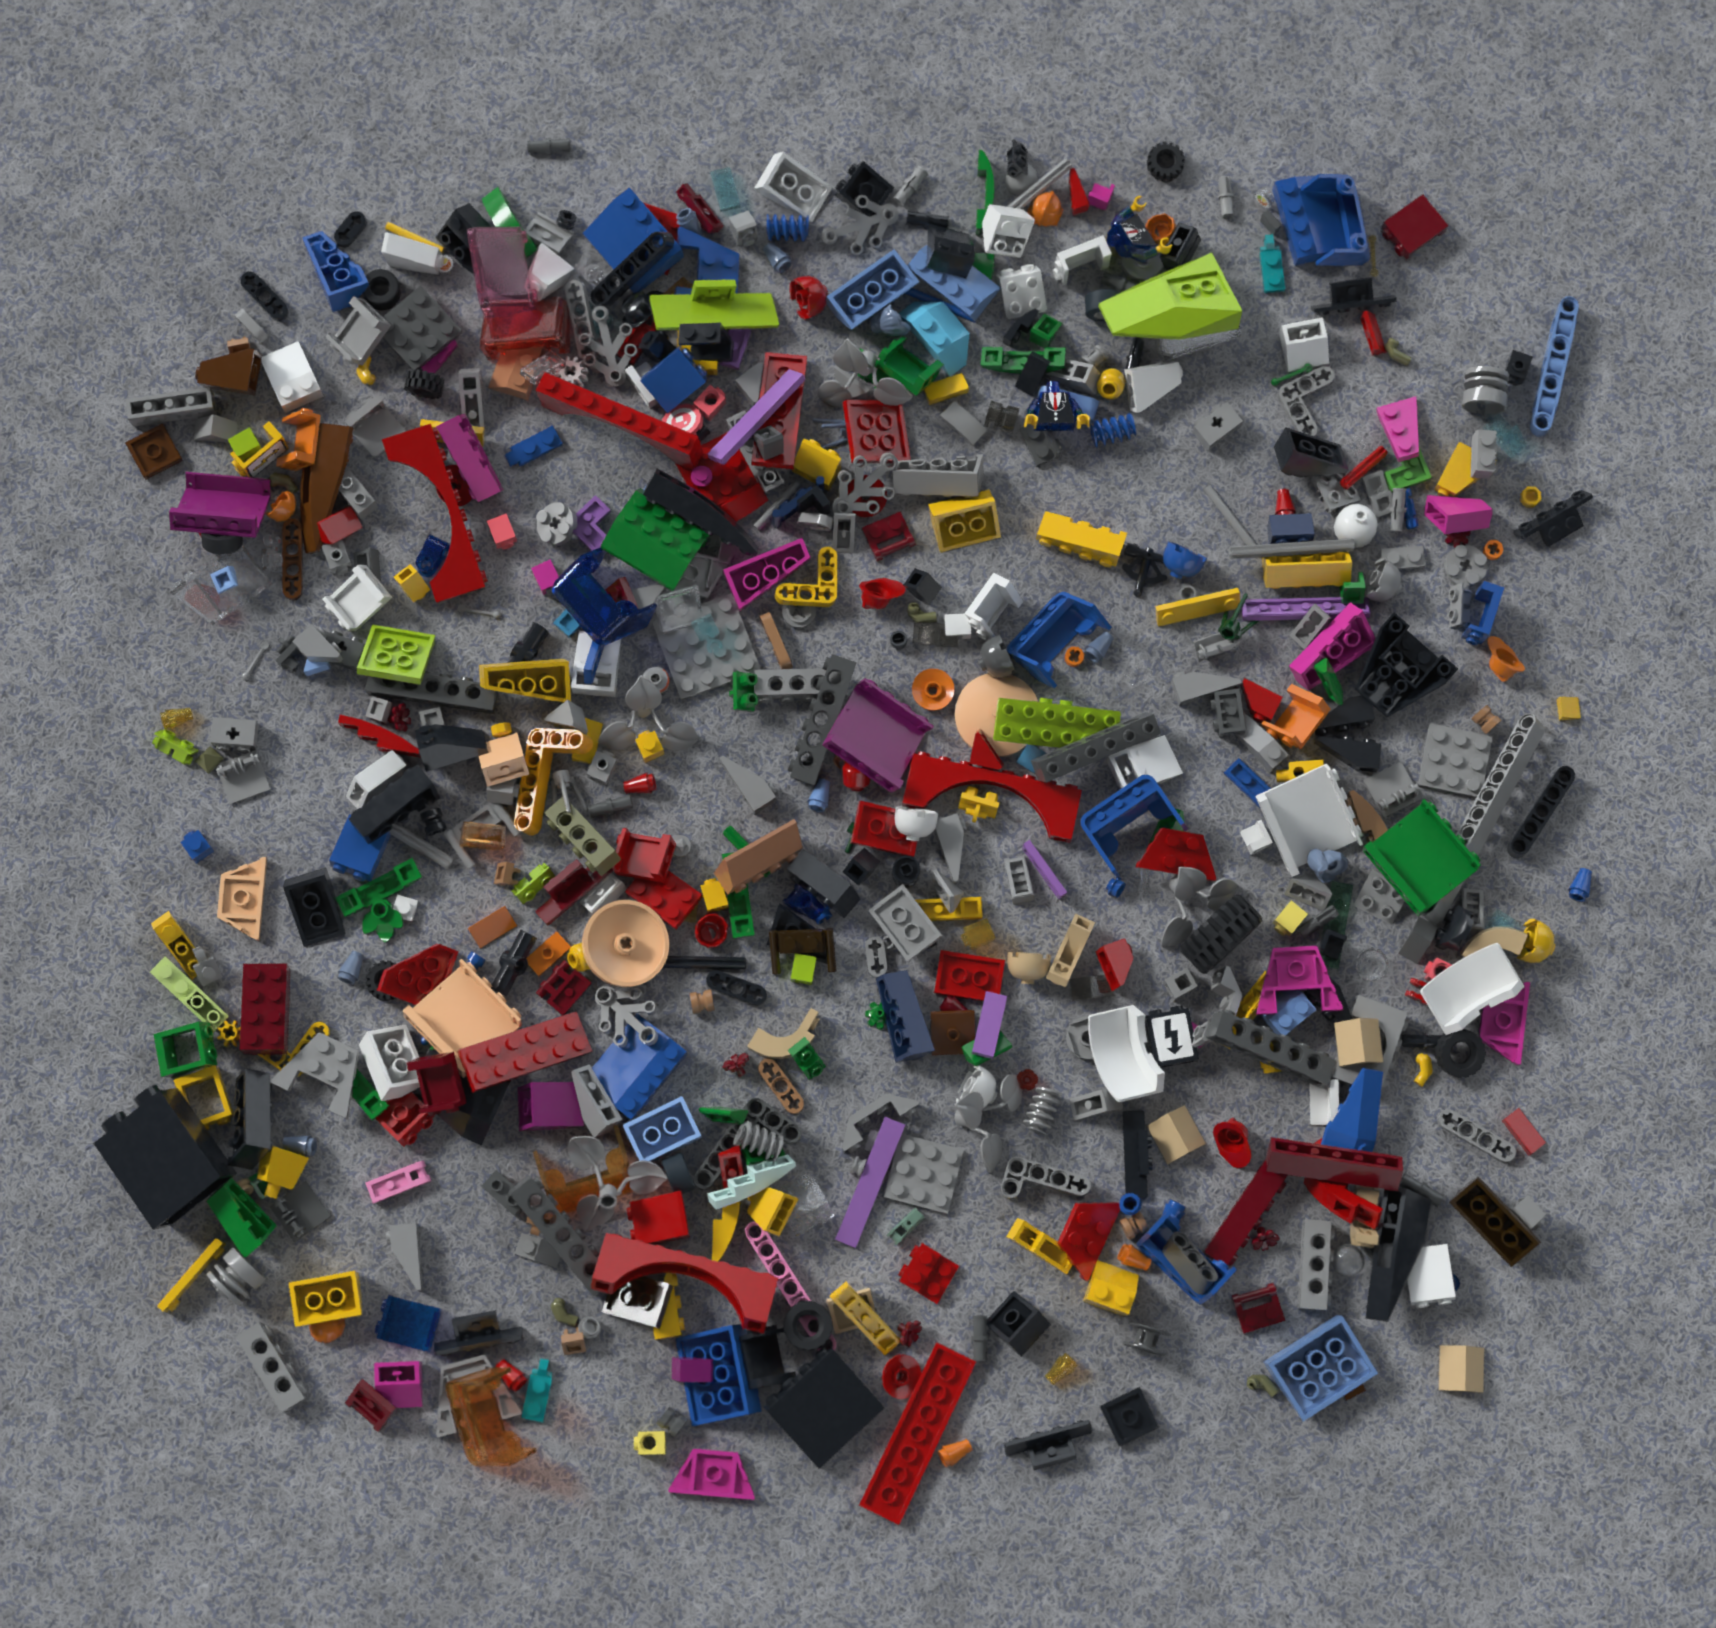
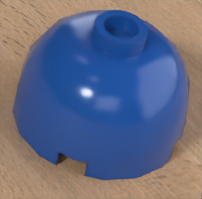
M1168 541L1163 553V562L1171 570L1170 575L1178 579H1182L1183 576L1193 577L1197 575L1207 560L1203 555L1199 553L1196 555L1195 552L1174 542L1171 543L1170 541Z

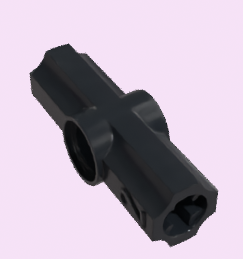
M533 622L522 640H519L513 647L507 663L532 661L533 657H537L538 649L549 634V631L538 623Z
M520 929L511 949L506 950L500 956L499 964L501 968L492 983L491 989L505 996L508 995L517 976L524 974L527 970V957L537 937Z

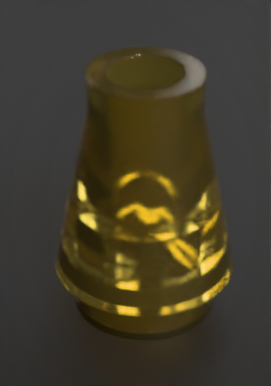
M190 707L164 709L165 712L160 713L164 729L170 728L172 730L189 720H193Z
M1065 1352L1062 1356L1059 1355L1045 1377L1051 1384L1055 1385L1058 1381L1073 1373L1078 1365Z

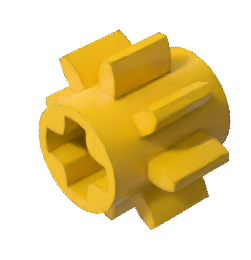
M225 1020V1025L222 1028H217L221 1032L217 1039H225V1047H228L229 1043L237 1047L236 1041L240 1039V1027L236 1028L238 1022L234 1020L232 1024H229ZM233 1028L235 1035L230 1037L226 1035L227 1030L231 1031Z

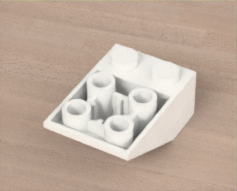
M579 631L571 685L573 694L616 697L622 634L608 633L596 675L591 685L584 683V666L595 632Z
M1165 735L1108 756L1106 761L1119 789H1122L1141 775L1152 776L1159 785L1183 774Z

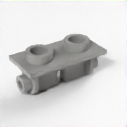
M1459 583L1451 586L1448 594L1450 600V610L1448 612L1449 628L1459 625V628L1466 629L1470 624V609H1464V606H1470L1471 590L1464 583Z
M1220 632L1194 641L1199 661L1231 649H1236L1240 645V640L1236 638L1234 640H1226L1221 636Z

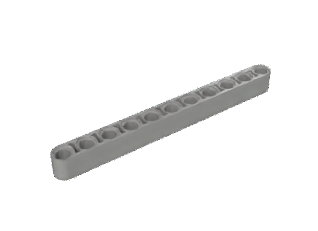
M1532 713L1524 714L1518 720L1457 835H1460L1465 840L1466 848L1479 855L1545 732V727ZM1463 882L1422 915L1432 924L1440 923L1445 918Z

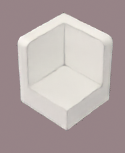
M945 614V635L962 636V639H971V626L966 615Z
M1262 820L1257 821L1255 825L1240 832L1251 855L1271 846L1273 843Z

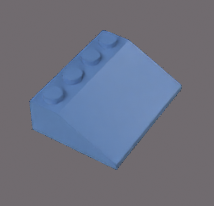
M1340 1315L1332 1317L1263 1362L1302 1421L1307 1420L1378 1374L1347 1322Z

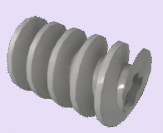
M1036 1087L1035 1091L1039 1095H1033L1032 1097L1036 1103L1029 1105V1108L1034 1112L1026 1113L1030 1120H1024L1023 1124L1029 1130L1047 1136L1048 1134L1043 1131V1128H1050L1051 1126L1046 1123V1120L1054 1119L1049 1112L1057 1111L1052 1104L1060 1103L1055 1096H1062L1063 1094L1050 1088Z
M747 1121L738 1129L733 1145L736 1146L741 1141L742 1149L750 1145L749 1152L752 1153L757 1148V1156L766 1152L765 1159L768 1160L773 1155V1162H775L782 1150L784 1139L782 1135L776 1137L773 1131L768 1134L766 1128L760 1130L757 1124L752 1127V1123Z

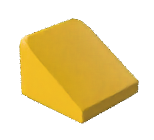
M1559 697L1557 699L1559 720L1581 719L1578 697Z

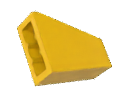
M1461 442L1457 444L1434 488L1438 496L1457 497L1480 479L1470 477L1471 447Z

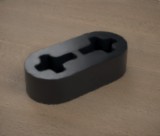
M359 211L351 212L334 233L338 246L349 247L365 229L367 221L363 213ZM360 217L361 224H355L354 227L351 228L354 224L352 219H358ZM349 231V233L347 234L348 240L346 241L345 239H343L342 241H340L341 238L339 235H345Z

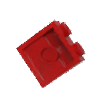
M410 1092L400 1098L385 1100L389 1107L375 1118L405 1147L417 1140V1134L422 1129H427L432 1125L435 1115L428 1116V1113L419 1114L418 1109L423 1108L424 1104Z
M921 1243L920 1247L915 1245L909 1255L912 1258L908 1266L904 1264L898 1273V1276L901 1277L899 1282L933 1303L938 1304L959 1265Z

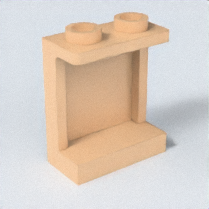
M517 733L486 742L488 753L480 755L479 760L487 787L529 774Z

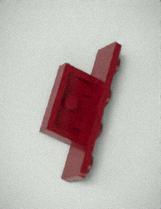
M576 859L544 886L551 898L540 906L535 913L547 926L550 925L611 874L613 869L611 868L601 877L597 871L592 873L588 867L585 869Z

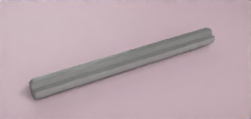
M1353 539L1231 546L1229 547L1228 554L1230 559L1351 552L1355 549V543Z

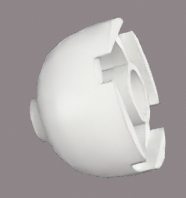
M1349 505L1343 508L1336 517L1334 523L1335 535L1339 540L1353 539L1355 548L1364 547L1372 541L1376 534L1377 518L1372 510L1365 505Z
M904 806L895 808L896 828L900 833L907 835V840L919 841L920 837H927L934 831L938 818V813L935 811L921 808L908 809L909 807Z
M978 1065L973 1066L976 1068L973 1073L968 1071L957 1093L963 1090L960 1099L971 1092L980 1093L984 1101V1108L988 1103L992 1104L997 1097V1092L995 1091L996 1080L991 1072Z

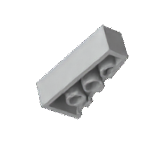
M983 454L976 455V459H965V456H956L957 460L951 461L944 460V457L935 458L930 462H926L924 459L898 461L897 467L893 469L895 494L904 496L911 494H921L922 496L942 495L944 497L963 496L966 498L978 496L984 478Z

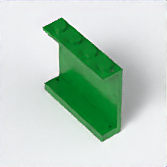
M1425 799L1422 800L1416 809L1373 842H1368L1362 850L1418 917L1478 871L1481 866L1478 855L1466 848L1465 840L1460 835L1456 836L1448 820L1442 819L1437 814L1436 806L1432 802L1428 803Z

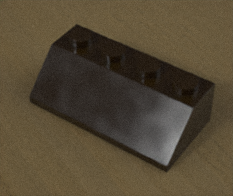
M1480 1177L1472 1179L1449 1202L1510 1267L1514 1266L1541 1243Z

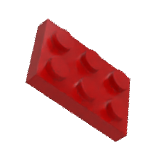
M860 800L851 844L914 857L917 841L907 840V835L897 830L895 825V808Z
M669 870L664 883L635 878L625 891L626 895L633 900L643 903L654 910L662 921L675 930L679 928L703 898L700 892Z
M940 950L934 994L984 1001L986 991L1000 994L1005 960Z

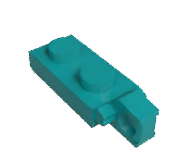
M1273 234L1265 235V246L1260 247L1259 253L1264 293L1283 292L1286 288L1281 250L1279 245H1275Z
M540 1358L538 1369L533 1368L532 1374H530L521 1418L544 1422L553 1380V1372H548V1359Z

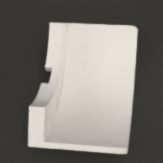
M1494 943L1468 955L1442 971L1420 990V993L1445 1035L1463 1030L1472 1020L1480 1015L1479 1010L1488 1004L1492 1008L1503 1001L1516 997L1524 985L1500 944Z
M1134 1005L1091 1014L1088 1017V1031L1092 1055L1098 1073L1112 1097L1117 1102H1123L1163 1092L1165 1072L1158 1066L1152 1053H1147L1144 1043L1148 1042L1145 1032V1014Z

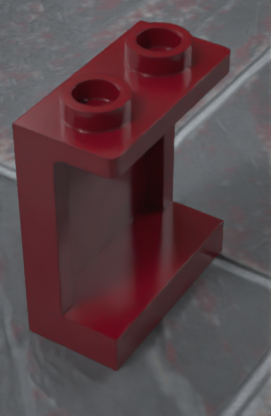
M1422 194L1385 220L1381 227V233L1387 241L1390 240L1394 244V250L1397 255L1403 256L1407 260L1412 253L1433 238L1444 234L1449 225L1424 194Z
M454 1052L418 1057L406 1062L408 1071L416 1070L424 1101V1107L418 1109L419 1114L428 1113V1116L440 1114L441 1110L451 1113L458 1111L459 1106L467 1103Z

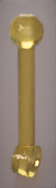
M1370 235L1368 237L1371 244L1372 262L1370 275L1376 277L1379 273L1376 269L1375 259L1376 236Z

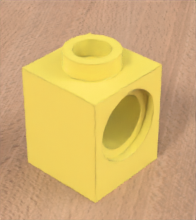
M1291 900L1274 920V929L1282 936L1286 934L1290 936L1308 913Z
M666 1431L638 1432V1437H634V1450H638V1455L666 1454ZM649 1436L656 1440V1445L651 1450H647L643 1444L645 1438Z

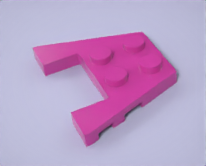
M1317 946L1272 949L1256 1015L1277 1014L1276 991L1320 989L1322 1012L1343 1010L1341 1001L1338 999L1335 987L1329 978Z

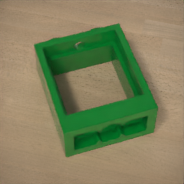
M198 1021L153 1034L161 1077L172 1078L218 1065L217 1051L213 1042L214 1033L210 1022ZM195 1031L200 1061L178 1066L173 1037Z

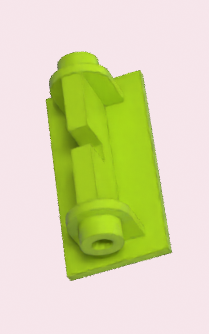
M168 729L154 733L156 737L153 739L152 744L155 745V748L167 755L174 749L172 758L184 765H190L193 761L191 755L199 751L194 748L193 743L187 740L181 741L175 737L176 734Z
M545 863L539 864L529 873V876L532 878L530 882L524 877L518 884L513 886L514 889L511 891L522 904L533 900L536 893L555 877V874Z

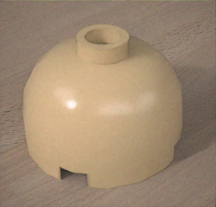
M1008 952V969L1015 978L1021 979L1022 984H1034V980L1042 979L1047 975L1050 969L1051 955L1046 954V958H1043V955L1039 953L1016 952V956H1013V952Z

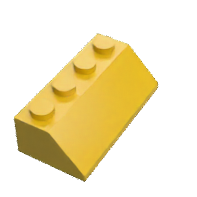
M1349 552L1262 557L1263 579L1266 588L1322 587L1327 585L1340 587L1343 586V582H1351L1352 560Z

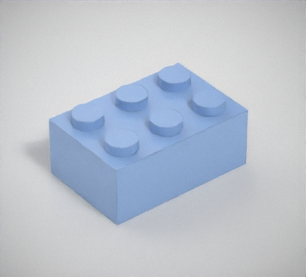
M683 1096L623 1124L639 1161L654 1162L702 1139Z

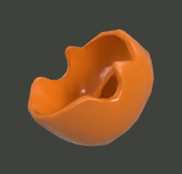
M1163 213L1150 218L1145 228L1155 244L1159 245L1162 238L1168 237L1170 239L1172 233L1175 232L1176 223L1173 218ZM1156 228L1158 230L1159 236L1155 234Z
M289 491L282 492L275 503L270 505L272 511H267L265 513L266 516L277 522L288 520L294 514L296 508V497Z
M344 1318L309 1325L310 1334L320 1343H330L341 1337L346 1324Z

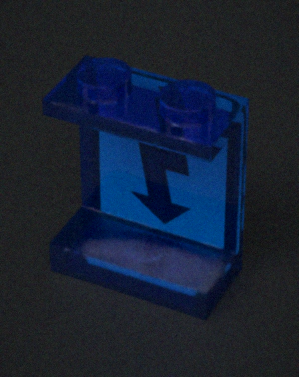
M388 1295L387 1299H383L380 1310L383 1312L381 1321H377L374 1331L377 1334L376 1338L430 1352L442 1309Z

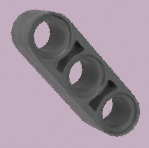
M1174 1232L1163 1246L1162 1252L1191 1289L1197 1294L1204 1295L1217 1280V1272L1185 1234Z

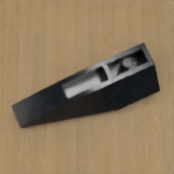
M470 203L455 209L435 238L463 268L524 310H535L541 301L524 289L528 272L510 247Z
M656 468L643 493L647 501L652 504H661L667 512L676 515V513L681 515L687 523L691 525L697 524L702 527L705 533L709 535L715 534L721 537V541L730 546L733 544L739 547V550L745 555L750 556L752 554L756 557L759 547L729 514L696 489Z
M1399 1188L1398 1191L1384 1190L1381 1206L1383 1211L1377 1229L1379 1239L1378 1245H1375L1370 1276L1366 1319L1389 1321L1425 1242L1431 1200L1406 1188Z

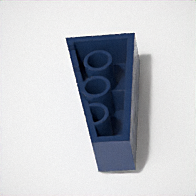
M908 971L887 973L876 978L895 1063L919 1059L935 1051Z

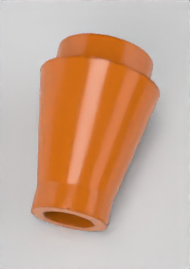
M1124 1244L1117 1256V1260L1121 1261V1264L1145 1271L1148 1270L1152 1259L1148 1258L1132 1244Z
M965 1439L942 1446L941 1450L938 1451V1455L945 1467L949 1465L952 1467L973 1450L970 1442Z

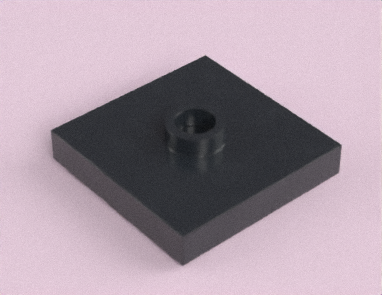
M1140 1387L1099 1406L1118 1447L1159 1428Z

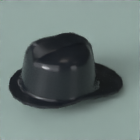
M654 290L648 293L636 292L628 295L621 306V311L624 314L623 323L630 324L632 328L642 325L653 315L649 300L650 295H664L663 292Z

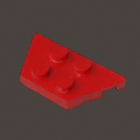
M1160 828L1155 835L1154 841L1148 845L1146 853L1136 863L1135 867L1178 875L1179 867H1190L1202 871L1206 875V880L1216 881V875L1204 835Z
M1119 1202L1075 1203L1057 1244L1067 1254L1069 1262L1076 1267L1081 1279L1085 1281L1089 1280L1119 1214Z

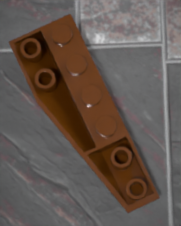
M320 423L315 464L302 468L300 510L306 554L320 552L321 546H323L317 522L332 514L342 478L349 462L348 454L350 445L353 442V427Z

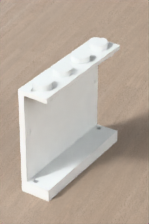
M1327 764L1255 796L1291 877L1300 874L1298 867L1307 863L1308 853L1312 849H1321L1322 852L1326 850L1335 851L1355 841L1360 846L1363 845L1361 841L1363 833L1359 825L1355 826L1353 818H1356L1351 806L1347 807L1345 800L1348 799L1343 787L1339 788L1337 781L1340 780L1335 768L1331 770Z

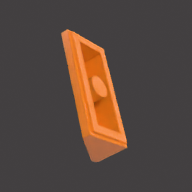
M503 906L470 926L468 930L481 949L517 927V924L506 906Z

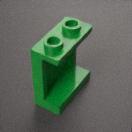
M902 336L898 340L894 339L888 349L885 347L878 356L880 360L876 367L891 378L898 380L907 390L917 396L937 378L944 364L937 359L928 366L903 347L907 338Z

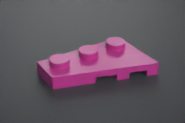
M1416 396L1377 407V415L1397 461L1402 462L1418 457Z

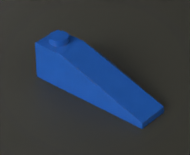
M323 231L302 237L332 312L350 307L349 302L353 296L359 298L369 286L362 268L351 261L350 257L343 253L337 247V244Z
M1362 1068L1350 1087V1094L1343 1104L1340 1103L1337 1109L1339 1111L1333 1121L1328 1122L1321 1145L1373 1152L1377 1135L1383 1079L1382 1071Z

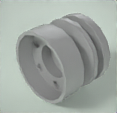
M1477 366L1467 369L1464 375L1466 379L1464 387L1467 390L1463 392L1462 408L1468 412L1476 413L1477 403L1486 404L1485 414L1494 415L1505 412L1508 395L1504 391H1507L1509 387L1507 383L1509 381V373L1504 369L1491 366Z
M232 1247L223 1256L228 1267L225 1269L221 1265L216 1264L214 1267L220 1275L218 1276L211 1270L206 1275L213 1284V1287L224 1298L241 1306L244 1302L238 1294L241 1293L246 1298L250 1297L245 1286L248 1284L252 1288L258 1289L267 1278L257 1267L254 1269L249 1264L250 1260L247 1257L244 1259L238 1249Z

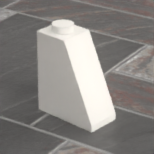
M385 232L381 253L389 267L438 275V269L444 265V256L438 247Z
M541 243L532 259L524 289L541 301L568 282L574 268Z
M1175 361L1124 369L1129 408L1132 412H1142L1182 383V367L1179 365V362Z
M391 750L354 776L346 797L357 809L363 808L374 795L382 793L389 783L396 781L403 774L407 766L403 758Z

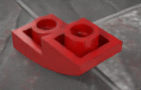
M759 482L753 483L742 493L732 496L720 507L737 522L765 504L768 498Z

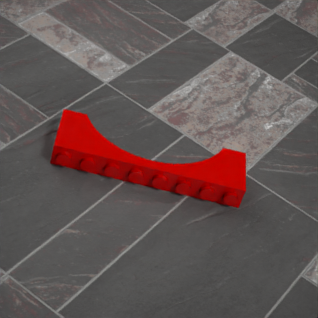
M544 372L535 390L544 408L562 416L565 414L581 415L617 427L650 444L669 457L674 463L692 471L697 467L703 455L697 435Z
M430 423L384 438L382 442L390 462L407 465L422 473L436 486L447 505L451 519V544L442 568L429 582L436 603L485 588L484 583L488 582L485 571H480L478 562H481L478 550H473L471 542L474 541L471 529L466 530L464 522L468 520L464 509H459L457 502L461 501L457 488H452L450 481H453L454 478L451 469H446L444 461L447 460L444 448L439 449L437 440H440L437 427L432 428Z
M926 752L913 753L902 806L911 809H925L935 798L953 788L970 784L994 785L1007 789L1027 801L1042 819L1049 839L1067 843L1071 842L1082 793L1078 786L1073 784L1057 785V782L1054 780L1042 782L1035 780L1036 777L1031 775L1020 777L1008 770L997 772L993 771V768L983 766L979 768L972 766L973 764H969L967 761L956 763L952 762L951 758L939 756V759L933 758Z
M605 1234L592 1277V1290L613 1294L624 1284L641 1276L656 1273L687 1275L711 1285L724 1295L737 1312L742 1328L764 1334L778 1277L770 1273L752 1271L747 1267H736L727 1262L709 1260L704 1256H694L684 1251L670 1250L661 1245L647 1244L638 1239L624 1238L618 1234Z

